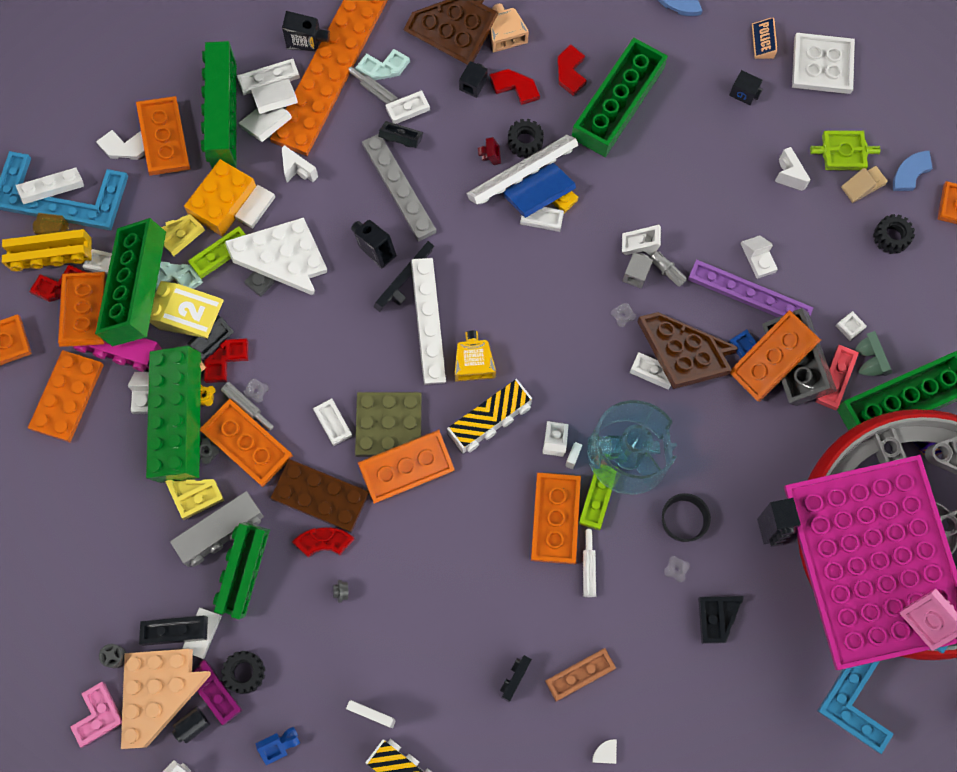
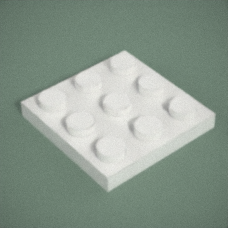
M796 33L794 37L792 88L851 94L854 78L855 39Z

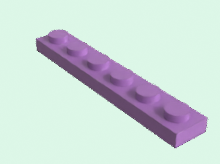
M697 259L688 278L693 283L775 317L783 316L789 310L793 312L800 308L809 312L810 316L813 311L811 306Z

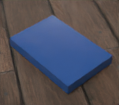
M552 163L540 169L537 173L526 177L520 183L507 188L503 195L526 218L576 189V185L555 163Z

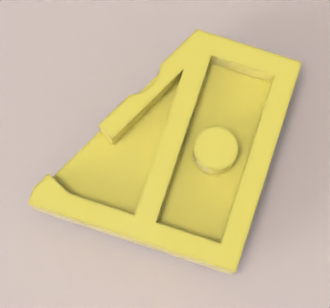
M190 214L178 220L165 222L166 226L161 227L166 231L164 248L171 255L175 256L204 232L205 229Z
M203 479L202 481H165L183 520L224 501L214 479Z

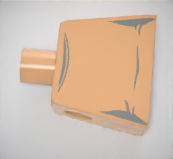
M495 4L492 9L497 11L498 15L489 31L492 52L528 43L529 31L514 8L504 10L503 4Z

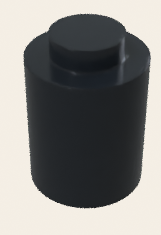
M196 706L173 724L174 730L172 734L178 742L184 741L188 743L210 726V723L204 713Z

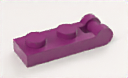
M204 659L199 663V667L194 671L192 670V672L209 671L211 675L197 692L219 722L225 725L239 714L242 709L213 671L210 664Z

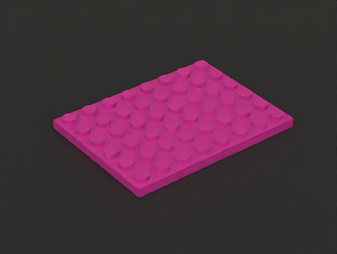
M921 455L785 485L787 499L794 498L801 525L796 529L835 670L930 650L928 645L899 612L934 589H937L945 599L949 600V604H953L954 610L957 612V569ZM957 638L941 647L957 644Z

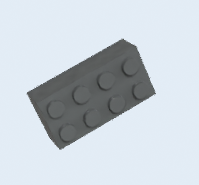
M803 308L793 311L816 334L809 312ZM780 316V317H778V318H776V319H773V320H771V321H768V322H766V323H763L762 326H763V329H764L765 334H766L783 316ZM820 343L781 380L789 403L795 406L837 391Z

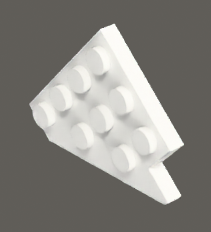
M304 218L225 242L233 263L310 295H313L315 290L309 278L327 273V267Z

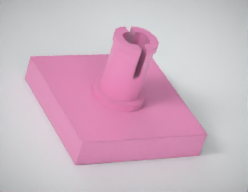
M937 589L927 593L899 612L932 651L957 638V612L954 610L953 604L950 605V601L945 599Z

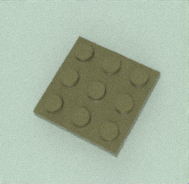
M357 392L355 456L372 457L421 437L422 393Z

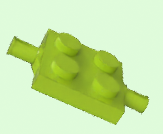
M824 131L822 134L823 145L811 146L810 154L823 155L825 170H862L868 167V154H880L881 149L880 146H868L864 131Z

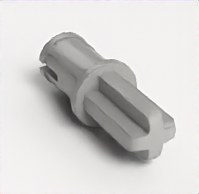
M660 251L652 255L650 258L653 259L652 263L662 271L663 276L667 275L679 287L685 283L686 277L675 267L674 262L667 260Z

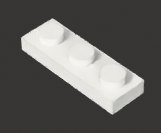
M77 168L16 185L23 205L84 187Z

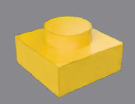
M571 191L552 202V204L559 210H563L565 214L578 201L579 197Z

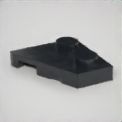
M743 596L699 597L701 643H726L730 629L737 617L736 614L743 602Z

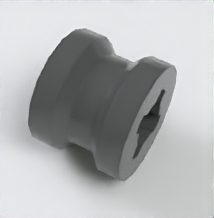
M107 644L100 650V663L109 668H119L124 664L126 651L121 646Z

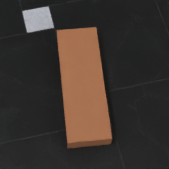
M604 648L545 680V683L557 702L615 670L616 667Z

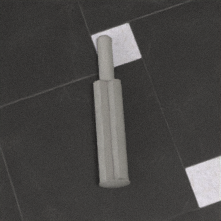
M349 67V72L361 81L360 84L384 103L389 104L398 100L395 95L368 75L363 76L353 67Z
M230 382L222 387L221 392L236 403L252 419L256 418L268 430L273 429V425L260 414V409Z

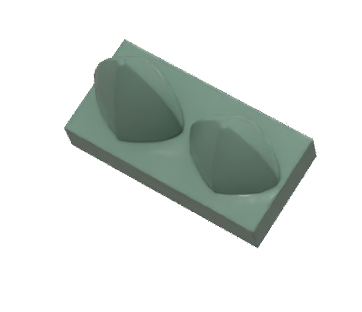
M876 332L868 333V337L857 345L855 351L863 356L875 354V357L862 365L858 371L859 374L867 376L880 374L886 376L892 374Z

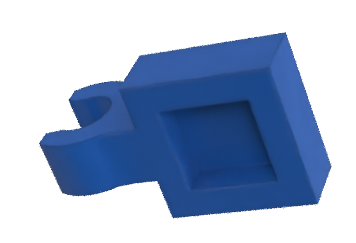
M294 727L287 729L282 737H279L278 733L255 743L265 765L288 755L286 749L300 744Z

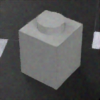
M634 252L625 272L623 282L642 289L653 259H650L643 253L637 254Z

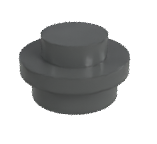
M337 580V584L333 585V598H337L338 603L348 600V583L342 582V580Z

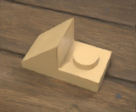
M875 166L869 170L863 168L842 185L841 188L851 202L854 203L883 187L888 181L878 167Z

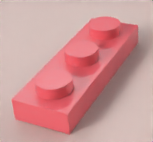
M842 345L836 347L829 370L837 391L817 398L816 403L835 411L839 408L859 352Z

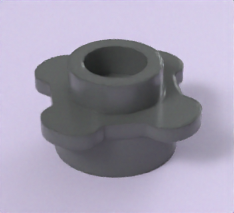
M205 438L200 445V458L202 463L209 464L219 454L220 450L217 446L211 444L210 439Z

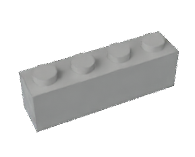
M246 491L171 540L170 543L182 562L188 567L191 565L194 567L203 562V557L209 553L214 554L223 548V544L227 541H234L232 533L239 523L246 522L257 526L261 523L260 519L264 516Z

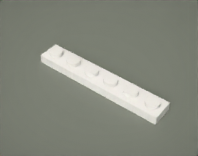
M565 135L467 193L469 200L477 205L487 202L491 196L504 192L508 186L520 183L525 176L535 174L540 170L539 168L554 163L556 158L561 155L571 153L573 148L578 146L577 139Z
M433 258L412 259L411 266L424 385L442 384L446 382Z

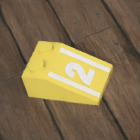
M161 281L154 296L150 323L159 330L208 338L224 300L177 283Z

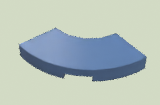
M658 0L666 9L670 8L680 15L698 16L702 14V8L698 0Z
M930 151L915 153L900 165L893 179V191H913L915 189L917 177L933 169Z

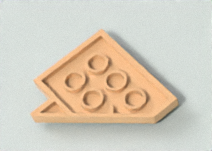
M193 649L125 653L121 749L147 748L210 677L211 672L209 671L192 672Z

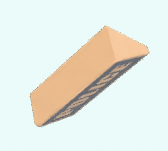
M774 18L752 23L755 59H774L777 53Z

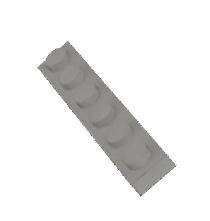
M379 134L362 141L364 149L418 242L435 234L436 228L384 139L378 137Z

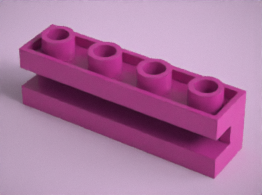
M146 338L117 346H111L106 341L100 345L73 346V349L82 353L89 351L100 359L108 357L113 359V362L122 366L125 363L133 365L132 368L141 372L149 371L150 351L162 350L157 342Z

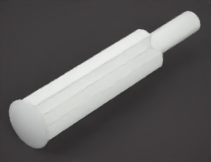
M586 529V550H583V597L588 598L596 597L595 550H592L591 529Z

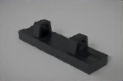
M427 241L413 259L427 258L432 252L434 245ZM411 261L375 302L374 308L379 312L390 300L399 306L405 301L406 297L399 289L412 275Z

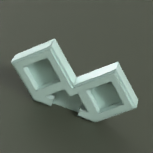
M393 49L382 63L366 53L355 69L363 76L368 75L373 80L397 77L410 63V58Z
M161 261L156 290L161 281L171 282L175 279L178 284L192 289L201 285L203 281L191 265L170 264V262Z

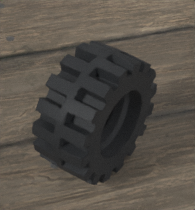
M520 119V122H514V126L511 125L508 131V147L510 150L512 149L514 155L517 153V157L520 158L522 155L524 158H528V155L531 156L540 151L543 146L544 132L541 130L540 124L537 125L536 121L530 122L531 119H527V121ZM521 134H529L534 140L530 143H522L517 137Z
M895 214L884 217L876 226L873 234L875 244H879L877 247L879 249L883 248L885 253L889 251V254H894V252L898 254L904 251L915 236L913 234L915 229L911 228L913 225L911 222H907L908 218L905 217L903 219L901 218L902 215L899 214L897 217H895ZM887 229L897 230L901 235V240L890 238L887 234Z
M248 651L235 652L224 662V668L221 670V674H223L222 680L231 691L248 694L257 690L258 686H261L262 680L265 678V667L263 661L256 654ZM240 663H249L253 668L252 677L246 682H239L234 675L235 668Z

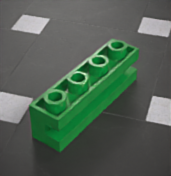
M246 522L239 523L234 528L232 533V539H234L233 546L229 548L226 554L227 567L226 570L222 571L219 583H222L221 588L215 594L213 600L215 613H227L232 618L239 620L246 617L270 529Z

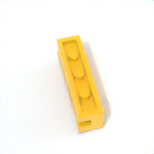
M84 229L2 239V248L7 251V254L2 255V263L15 272L27 268L41 269L43 266H63L67 263L82 264L86 260H92V238Z

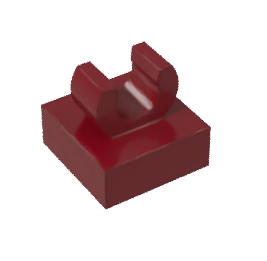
M494 137L487 138L486 146L478 148V155L482 156V161L490 160L493 165L501 164L499 144Z

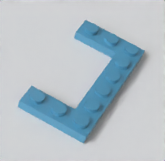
M9 151L0 176V210L112 230L129 177L127 173L107 169L95 205L54 197H47L23 205L16 185L24 182L31 157L28 154Z
M948 646L939 647L935 650L944 653ZM880 661L843 669L817 711L879 754H882L894 734L852 706Z

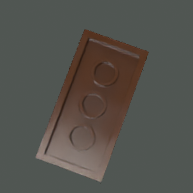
M289 459L270 499L352 533L368 498L369 491Z

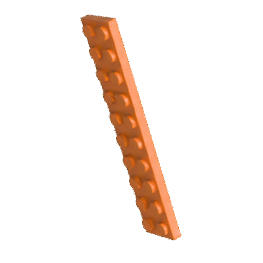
M388 0L342 1L328 28L330 31L329 42L320 43L295 90L298 103L289 105L285 109L291 114L292 118L272 134L270 138L271 143L281 147L285 145L294 152L308 156L350 75L349 67H354Z

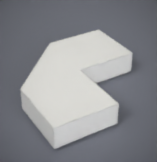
M113 130L96 141L98 146L111 159L130 158L131 160H139L145 155L141 131L125 143Z

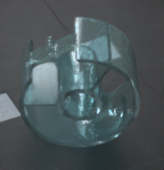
M628 400L611 406L601 416L597 426L588 438V460L595 476L608 488L623 494H641L655 488L664 479L677 458V455H672V451L677 446L676 443H671L669 428L673 423L672 419L659 407L645 401ZM631 421L642 424L630 425L622 435L599 437V431L614 422ZM647 428L653 431L659 439H663L666 467L662 470L650 455L661 453L659 441H653L652 434ZM609 460H615L624 469L632 470L637 468L641 475H633L621 471Z

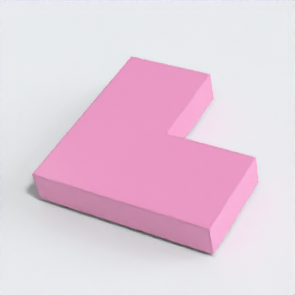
M100 682L81 694L91 715L70 726L80 748L85 747L122 725V716L105 682Z

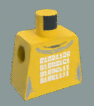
M477 331L465 332L466 342H459L457 344L455 382L494 379L496 377V368L488 341L479 340Z

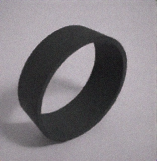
M677 494L671 497L664 505L662 511L663 528L671 538L677 541L689 542L697 540L707 532L710 526L711 516L709 508L702 499L693 494ZM678 501H688L699 508L703 515V527L697 536L692 539H682L669 531L665 524L664 515L671 504Z

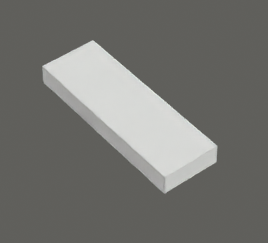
M289 59L237 75L243 95L252 93L251 89L285 79L293 81L299 79L300 76L294 59Z

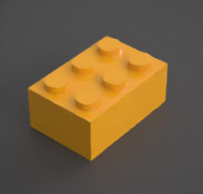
M220 159L184 205L187 214L193 216L200 224L223 237L235 221L236 213L255 189V181L252 177Z

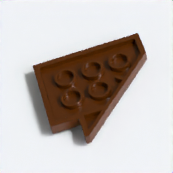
M444 0L412 12L403 30L468 65L470 61L474 62L498 12L482 4L484 0Z
M659 312L639 316L637 322L673 389L726 376L732 371L724 356L735 354L738 349L737 346Z

